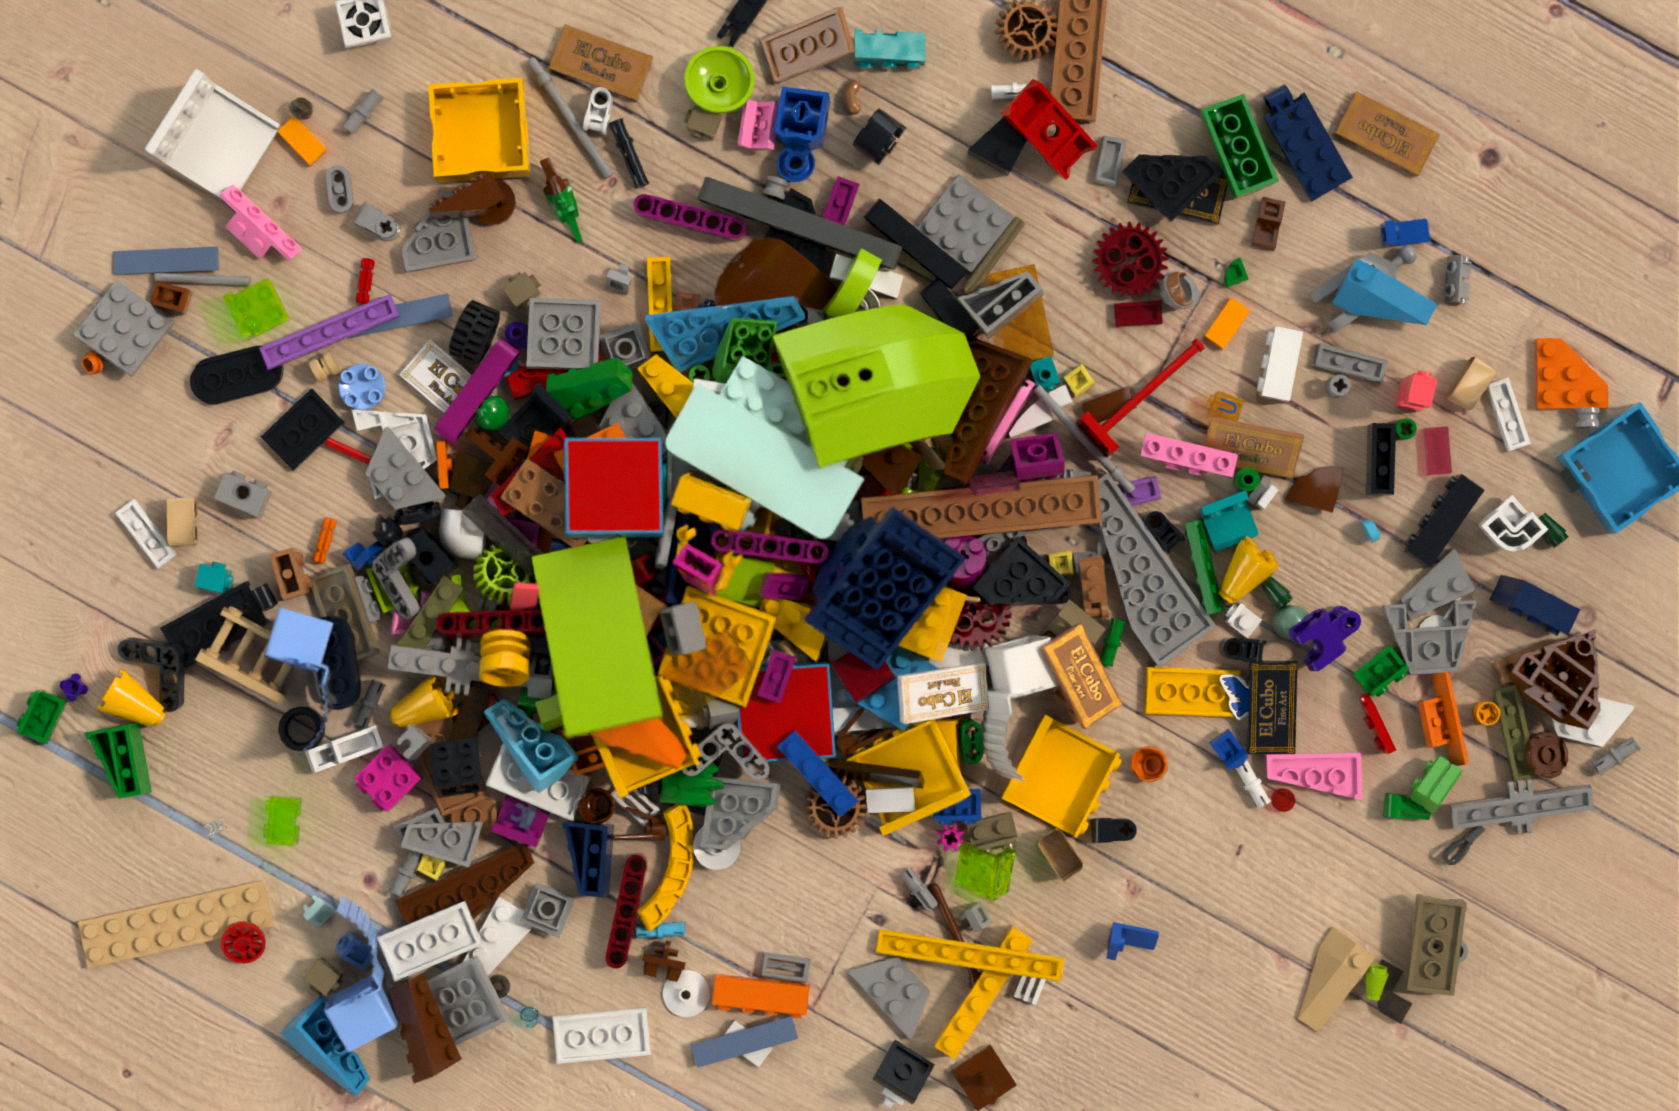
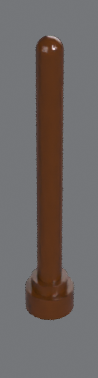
M936 883L932 884L930 890L938 902V908L953 940L964 942L939 885ZM966 967L970 975L968 977V985L972 989L980 977L981 971L978 972L976 968Z

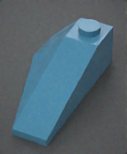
M1358 258L1352 262L1331 303L1354 315L1391 319L1420 325L1428 324L1437 306V303Z
M321 995L294 1016L280 1033L297 1052L353 1096H356L370 1078L358 1054L353 1051L347 1052L324 1011L327 1000Z

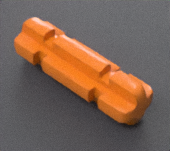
M328 517L323 519V530H320L315 547L317 550L314 551L312 557L314 562L325 563L326 551H329L334 534L332 530H335L337 523L335 519Z

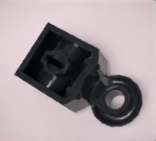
M378 514L375 521V530L372 532L375 538L385 548L403 539L401 536L404 533L402 528L390 516L385 519ZM418 526L404 537L410 539L416 549L415 557L408 564L414 567L417 566L421 570L418 574L427 584H438L443 576L448 577L460 566L424 527ZM431 553L433 560L431 564L427 565L424 558L426 554Z

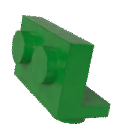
M1388 645L1354 671L1352 675L1368 695L1379 697L1389 689L1387 685L1395 681L1397 683L1406 677L1407 673L1405 671L1410 667L1401 660L1391 645Z
M42 689L36 690L35 693L32 692L26 703L28 705L26 713L22 714L17 721L16 726L19 727L17 733L48 744L68 701Z

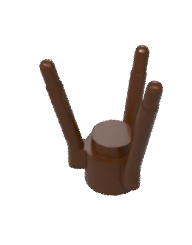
M861 707L846 726L837 733L839 738L835 742L843 754L847 756L849 753L852 754L857 749L892 733L893 730L890 728L874 735L878 732V729H873L857 739L852 732L847 735V731L864 712L865 709Z
M625 807V811L650 820L651 823H646L645 834L613 835L612 837L614 840L649 839L664 841L666 822H660V816H652L639 810Z

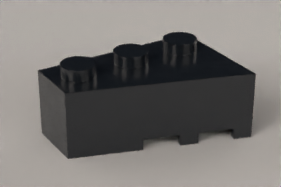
M1003 117L968 149L967 154L1008 176L1028 140Z

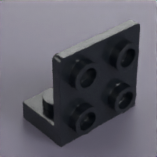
M476 737L430 745L434 789L439 798L486 791L485 780L481 774L479 746Z

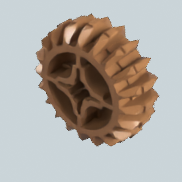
M1013 0L1014 8L1010 4H1006L1005 9L1007 12L1000 11L999 16L1002 19H997L996 25L1002 28L996 29L995 34L1003 35L997 39V42H1006L1002 50L1006 51L1011 48L1010 57H1013L1015 52L1019 53L1018 60L1021 61L1023 54H1027V60L1031 61L1032 53L1039 59L1041 58L1039 50L1047 54L1049 52L1047 46H1054L1055 42L1050 38L1055 39L1058 37V33L1052 30H1056L1059 24L1051 23L1056 20L1057 16H1048L1052 8L1047 7L1043 10L1044 1H1041L1039 6L1035 5L1036 0H1031V3H1027V0H1022V4H1019L1018 0ZM1024 12L1035 13L1041 19H1030ZM1017 14L1019 26L1014 28L1013 31L1008 32V22ZM1023 22L1027 27H1034L1031 28V35L1027 31H1020L1023 29ZM1042 26H1045L1046 36L1037 44L1035 32ZM1022 38L1026 40V42L1030 46H1021L1014 42L1012 39L1016 40Z
M843 776L841 781L858 799V802L849 809L855 810L853 817L843 825L839 826L840 816L837 814V819H835V813L832 812L833 809L830 810L829 807H823L829 806L827 802L816 803L820 794L814 788H809V791L814 794L813 797L805 796V800L811 801V805H804V809H811L812 812L806 814L805 817L806 819L814 818L809 824L810 827L818 824L819 827L816 830L818 834L823 828L826 829L825 837L827 838L830 835V831H834L835 839H838V831H842L843 836L847 837V828L852 833H855L856 829L853 824L856 823L858 826H862V822L857 819L858 816L866 817V813L860 812V809L867 808V804H860L861 800L866 799V795H857L862 788L859 786L854 790L852 788L855 784L854 780H851L849 785L845 784L846 776ZM816 811L829 812L832 816V826L824 823Z

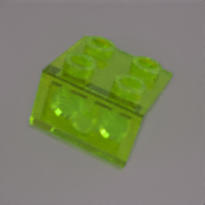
M269 278L237 294L229 292L222 296L242 337L248 341L290 320Z
M968 842L961 843L955 884L991 901L997 900L1009 892L1016 851L1006 848L994 855Z

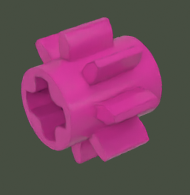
M954 823L952 827L944 825L945 829L943 831H936L942 837L937 840V844L943 843L945 845V852L949 847H953L957 851L958 843H965L959 837L964 834V830L958 831L956 829L957 823ZM951 832H954L956 840L951 839L950 842H947L945 834L950 835Z

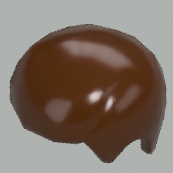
M602 788L588 790L582 799L578 801L579 815L584 821L591 824H602L608 821L614 814L616 809L615 798L609 791Z

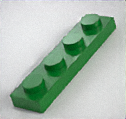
M1203 520L1185 523V536L1191 546L1190 557L1197 571L1196 582L1201 588L1202 606L1206 610L1207 615L1224 611L1222 599L1218 593V582Z

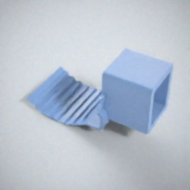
M279 608L264 657L315 672L322 670L323 673L319 685L323 693L322 700L325 701V705H323L325 714H323L322 718L324 722L320 725V732H323L325 728L323 725L328 719L326 714L329 713V708H327L329 702L326 699L325 694L327 692L324 687L329 669L321 663L333 623ZM317 732L316 739L310 742L311 745L305 747L300 754L307 751L306 748L311 747L314 744L313 742L319 739L320 732Z
M341 896L336 912L342 914L344 918H350L352 923H357L360 930L363 929L365 937L369 938V945L372 946V964H374L373 975L330 996L325 1005L324 1011L347 1052H351L396 1028L398 1019L396 1018L393 1004L382 986L385 968L378 957L379 947L376 938L377 930L374 929V923L370 921L368 913L363 912L361 906L358 907L354 901L350 902L348 898Z

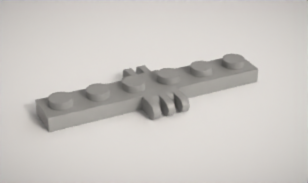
M457 637L456 646H451L450 652L390 645L387 669L445 676L444 693H449L451 684H455L454 694L459 695L460 685L464 686L463 695L468 696L470 681H482L479 677V665L483 657L474 656L475 649H471L472 639L467 638L465 648L461 647V637ZM528 681L519 686L528 687Z
M1531 778L1526 779V788H1523L1522 780H1517L1516 790H1514L1513 781L1507 782L1508 796L1450 804L1451 825L1454 830L1510 822L1511 826H1515L1517 835L1523 833L1522 825H1525L1526 833H1532L1531 824L1536 823V818L1594 810L1593 793L1590 784L1533 792Z

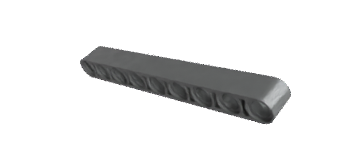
M704 178L697 200L854 257L862 248L882 259L880 266L887 269L895 270L902 251V247L897 244L713 178Z

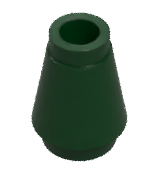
M1547 513L1538 518L1548 529L1543 534L1548 545L1551 544L1553 548H1556L1569 537L1565 533L1567 530L1548 516Z
M1272 576L1260 584L1272 606H1276L1278 610L1293 599L1290 595L1291 591L1272 578Z

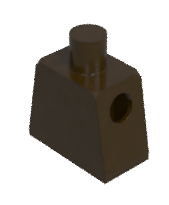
M457 452L450 484L451 489L459 492L455 506L468 510L472 498L482 501L493 482L484 475L492 464L463 452Z

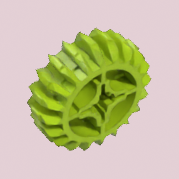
M501 542L498 549L493 544L490 546V552L484 549L482 551L483 557H477L476 562L478 564L474 565L473 569L476 572L473 579L478 581L476 588L483 589L481 592L482 597L489 594L490 602L497 598L499 605L502 604L503 600H506L507 604L510 605L512 587L515 583H521L516 575L519 566L524 573L522 583H536L532 559H528L529 552L526 551L522 554L521 545L517 549H513L512 542L509 543L508 548H505ZM501 559H508V560H511V561H510V562H504V561H502ZM489 565L495 573L492 581L489 580L486 572ZM504 571L505 574L506 571L508 573L510 572L509 576H507V574L506 576H501V572ZM500 586H508L510 589L500 588Z

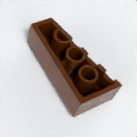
M902 444L862 455L864 458L862 464L890 494L896 495L902 493L923 456Z
M423 973L389 988L396 1018L400 1019L402 1024L401 1038L406 1040L409 1054H406L408 1064L412 1063L414 1075H411L413 1084L434 1077L462 1060Z

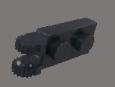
M738 0L725 19L726 22L719 30L717 37L720 39L725 37L732 25L738 29L729 42V45L734 47L742 35L746 34L768 0Z

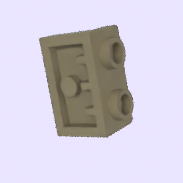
M1012 812L977 820L976 824H966L973 852L978 851L979 855L993 852L992 848L1001 846L1002 849L1014 847L1015 842L1019 841Z

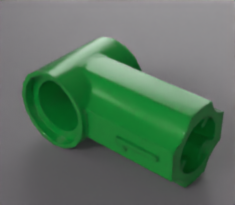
M1385 793L1383 817L1430 820L1431 813L1424 809L1422 805L1420 806L1412 801L1410 797L1401 794Z

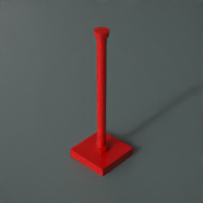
M1194 339L1188 349L1102 425L1089 412L1076 422L1107 457L1119 448L1107 432L1198 351L1202 352L1205 349L1198 339Z

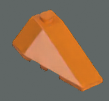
M659 719L590 733L608 746L625 748L629 750L628 753L645 755L651 761L677 770L689 753V750Z

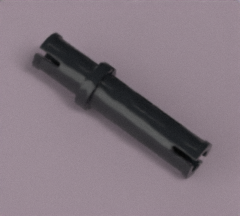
M623 118L610 122L609 126L617 142L615 144L616 148L620 149L635 189L647 186L650 183L634 149V140L629 136Z

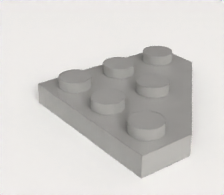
M452 192L441 193L436 200L441 197L447 199L453 194ZM428 211L415 228L416 230L410 239L402 247L406 272L476 260L469 218L431 219L430 212Z
M712 777L713 779L723 781L724 789L711 792V797L715 798L716 805L706 806L700 847L726 851L777 809L781 785Z

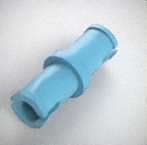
M662 921L651 932L646 930L644 924H637V938L658 937L661 940L664 937L685 936V922L664 923Z

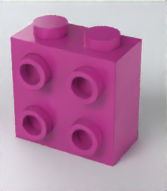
M392 744L387 745L354 777L357 781L355 784L357 788L364 794L368 792L374 798L372 803L380 811L385 810L386 812L395 807L424 778Z

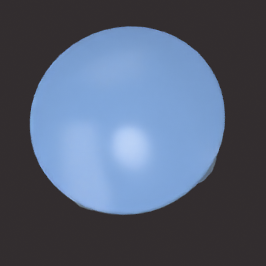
M356 364L342 372L338 383L341 399L347 406L355 410L374 408L381 402L386 390L385 380L380 371L368 364Z

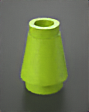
M1371 964L1365 972L1367 999L1380 1000L1389 975L1386 966Z

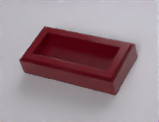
M1161 300L1114 303L1115 327L1163 324Z

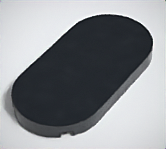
M252 346L200 361L190 376V387L194 395L202 402L219 405L273 390L282 380L284 366L281 365L268 370L259 349L262 346Z
M338 616L321 617L319 619L333 623L321 663L329 669L324 684L327 692L325 696L329 702L327 705L334 710L349 708L357 702L361 694V679L353 632L349 624ZM322 670L318 672L313 671L317 695L322 702H325L322 700L323 693L319 685L323 672Z

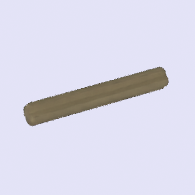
M1014 217L963 286L962 292L969 295L976 292L1025 225L1020 218Z

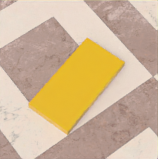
M1146 667L1144 714L1235 717L1230 710L1228 704L1230 697L1220 682V676L1231 674L1241 677V670Z

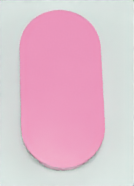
M1026 380L1025 386L1021 387L990 440L985 450L987 452L986 455L983 454L980 459L983 463L988 465L997 453L1036 386L1034 382Z

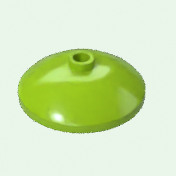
M712 46L699 51L690 59L685 70L684 84L688 96L698 107L711 113L724 114L733 112L747 103L754 90L755 74L748 59L739 51L726 46ZM720 83L723 87L720 89L716 88L715 84Z

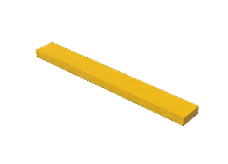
M879 929L876 953L1058 982H1062L1065 962L1063 957Z

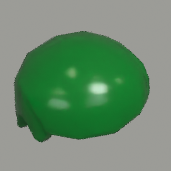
M489 396L483 402L482 407L476 410L478 420L474 422L479 427L488 431L499 430L509 418L507 402L500 396Z

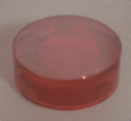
M1279 788L1272 793L1271 804L1276 810L1287 812L1294 807L1295 796L1289 789Z

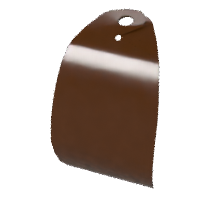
M763 238L755 239L728 263L718 278L714 303L715 306L794 296L800 306L823 310L838 289L814 264L786 242L779 239ZM793 325L776 331L775 335L793 330ZM774 342L769 365L781 363ZM863 369L858 373L861 380L868 374L869 370ZM844 376L836 379V383L841 387H846L850 384L848 378Z

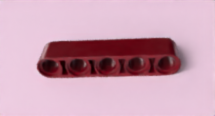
M542 610L446 612L439 615L436 620L438 631L449 638H478L490 631L496 630L518 631L527 636L547 635L545 624L540 628L537 627L538 621L543 618ZM522 618L521 626L514 628L516 620ZM499 619V625L492 629L493 621ZM453 620L452 628L446 630L447 623ZM476 620V626L469 630L470 622Z
M641 853L632 854L625 863L605 958L606 963L611 968L618 969L622 967L628 959L638 914L637 910L639 909L648 867V860ZM633 858L642 860L643 868L641 870H634L631 867L630 862ZM634 881L638 885V891L636 893H629L625 888L627 882ZM624 904H628L633 908V914L629 917L624 916L620 911L621 906ZM625 928L628 932V937L624 940L618 939L615 934L616 929ZM613 951L621 952L623 961L619 963L613 962L611 960V953Z

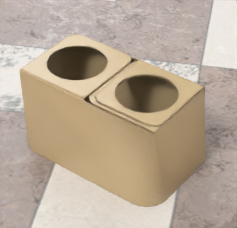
M1471 357L1449 389L1445 399L1467 411L1472 410L1497 371L1477 357Z
M950 434L927 438L925 441L922 439L909 442V444L918 454L923 456L924 461L935 471L945 469L949 447L952 446L953 438ZM930 447H935L938 450L940 457H938L937 454Z
M167 498L168 546L198 544V500Z
M1058 828L1037 840L1040 850L1061 881L1063 880V883L1083 869L1082 860L1063 832ZM1056 835L1059 837L1061 845L1058 850L1048 851L1045 848L1044 841L1047 836ZM1067 854L1073 858L1074 865L1069 871H1063L1058 867L1057 861L1061 855Z

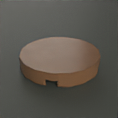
M485 795V800L451 813L450 820L451 823L483 822L478 837L480 839L491 832L494 822L498 819L497 808L494 802Z

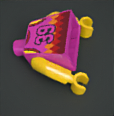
M685 525L676 533L681 542L678 543L676 558L673 564L687 583L710 596H714L716 592H720L728 586L734 572L732 568L742 561V556L739 555L734 559L732 556L733 550L730 551L723 558L725 565L723 566L722 563L688 544V540L695 537L696 531L694 528L687 530L688 525Z

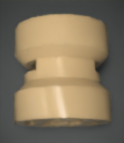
M330 351L323 354L321 359H314L309 362L310 368L319 383L325 381L327 376L331 374L336 375L341 372L337 361Z

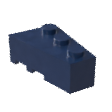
M1505 575L1500 576L1490 597V601L1507 608L1508 612L1519 617L1522 615L1527 618V622L1536 626L1541 624L1546 627L1545 631L1556 636L1559 633L1569 635L1580 612V609L1525 580Z

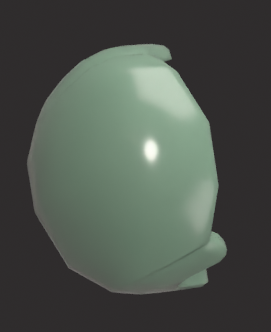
M1285 605L1280 610L1275 611L1273 615V630L1280 638L1292 640L1288 633L1289 630L1309 614L1300 606Z

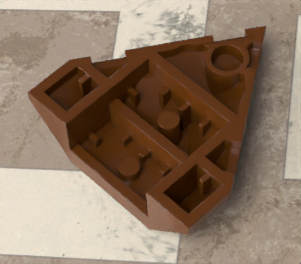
M1596 629L1586 634L1545 646L1536 651L1524 653L1510 672L1520 695L1557 722L1586 730L1591 727L1601 711L1597 693L1599 688L1597 651H1595L1594 645Z

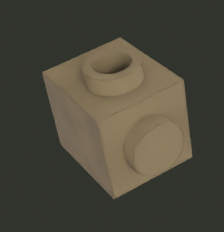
M694 105L693 110H688L684 123L687 124V131H690L691 136L701 140L704 137L714 140L722 117L721 114L711 113Z
M517 272L508 279L510 283L502 288L518 310L530 302V298H535L541 294L538 290V287L541 286L533 274L528 276L526 272L522 274Z
M321 957L314 963L303 979L311 984L309 987L315 993L326 996L330 991L332 993L337 991L343 983L340 978L344 974Z

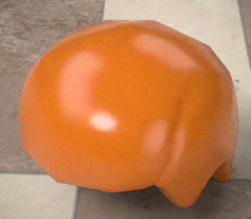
M1145 746L1136 750L1131 757V770L1135 772L1139 779L1155 782L1162 779L1168 771V759L1159 748Z

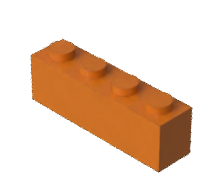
M716 974L712 1005H717L719 1010H731V1007L741 1008L740 1011L745 1013L764 1010L765 1015L778 1016V1012L788 1013L787 1017L801 1018L802 1015H807L810 984Z

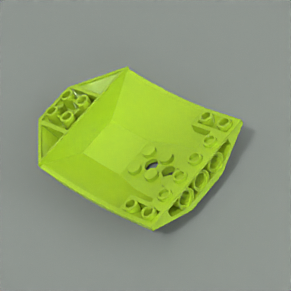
M905 304L859 311L772 336L819 469L905 443L946 434L952 435L980 378L965 333ZM863 369H867L872 373V379L862 381L858 373ZM844 376L848 378L850 384L846 387H841L836 383V379Z

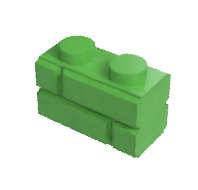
M1438 756L1434 762L1429 760L1422 771L1425 773L1423 779L1418 777L1410 788L1414 791L1410 797L1411 800L1420 806L1422 805L1424 809L1432 814H1435L1463 772L1462 769L1454 764H1450L1442 756Z

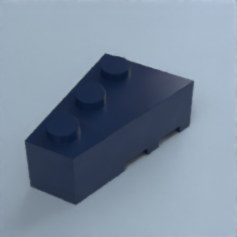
M579 821L562 822L568 841V851H570L573 862L572 867L579 895L593 897L608 896L614 824H591Z

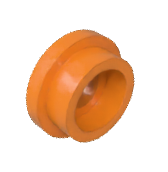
M89 351L82 357V366L87 373L98 374L102 372L104 362L99 354L95 351Z

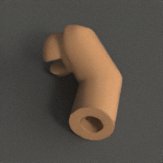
M855 79L850 81L842 94L844 109L852 115H857L861 111V105L858 104L855 95L862 84Z

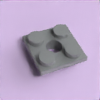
M639 322L599 336L607 360L618 357L630 370L640 367L651 358ZM624 342L632 345V351L628 355H622L619 352V347Z
M536 882L520 922L559 938L575 898ZM545 903L552 904L554 907V913L550 916L544 915L541 911V907Z

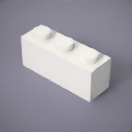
M1277 326L1272 328V332L1268 331L1265 343L1269 345L1268 353L1263 355L1261 362L1264 374L1263 378L1259 377L1256 391H1260V398L1285 403L1290 401L1303 337L1302 331Z

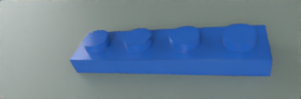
M796 730L777 745L780 751L840 817L858 802V799Z

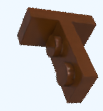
M469 428L464 435L496 459L484 475L499 486L508 479L529 451L528 447L514 437L511 438L504 448L497 442L494 445L489 442L491 437L482 430L477 433Z

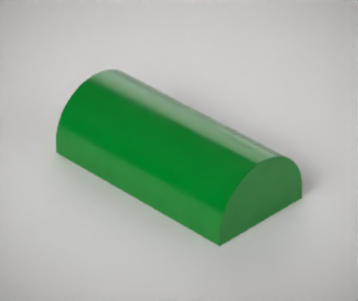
M1244 94L1199 111L1235 199L1253 194L1279 181Z

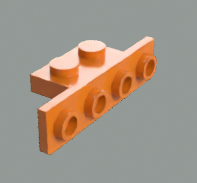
M1449 672L1431 674L1436 697L1417 702L1427 748L1446 744L1450 764L1455 766L1469 764L1468 753L1465 748L1463 730L1460 725L1458 707L1455 702Z

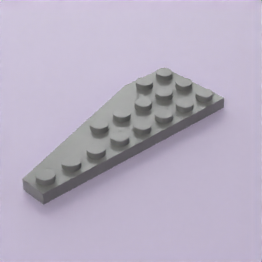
M1106 473L1098 479L1102 523H1099L1130 628L1157 667H1160L1214 629L1216 625L1210 616L1207 615L1203 606L1110 474Z

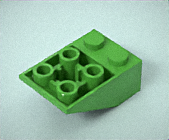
M731 317L716 352L712 376L718 383L726 384L742 356L767 370L774 342L772 336L775 335L777 321Z

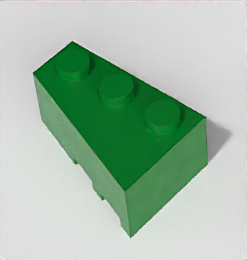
M617 357L592 363L590 367L580 370L572 368L568 370V373L555 375V373L547 374L546 391L576 421L631 391L633 372Z
M139 723L84 733L87 740L89 739L96 751L95 755L97 759L101 760L106 770L105 774L119 799L152 792Z

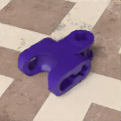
M1342 605L1334 607L1328 613L1323 608L1317 609L1294 625L1288 633L1292 641L1299 644H1304L1313 639V647L1304 657V663L1309 671L1316 672L1325 668L1345 652L1346 646L1343 640L1359 629L1361 618L1357 612L1349 610Z

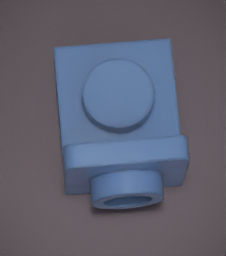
M349 931L337 942L335 951L339 957L363 971L373 957L371 953L372 946L359 940Z

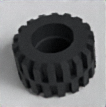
M471 300L462 311L449 343V354L471 364H479L485 357L495 336L500 320V312Z

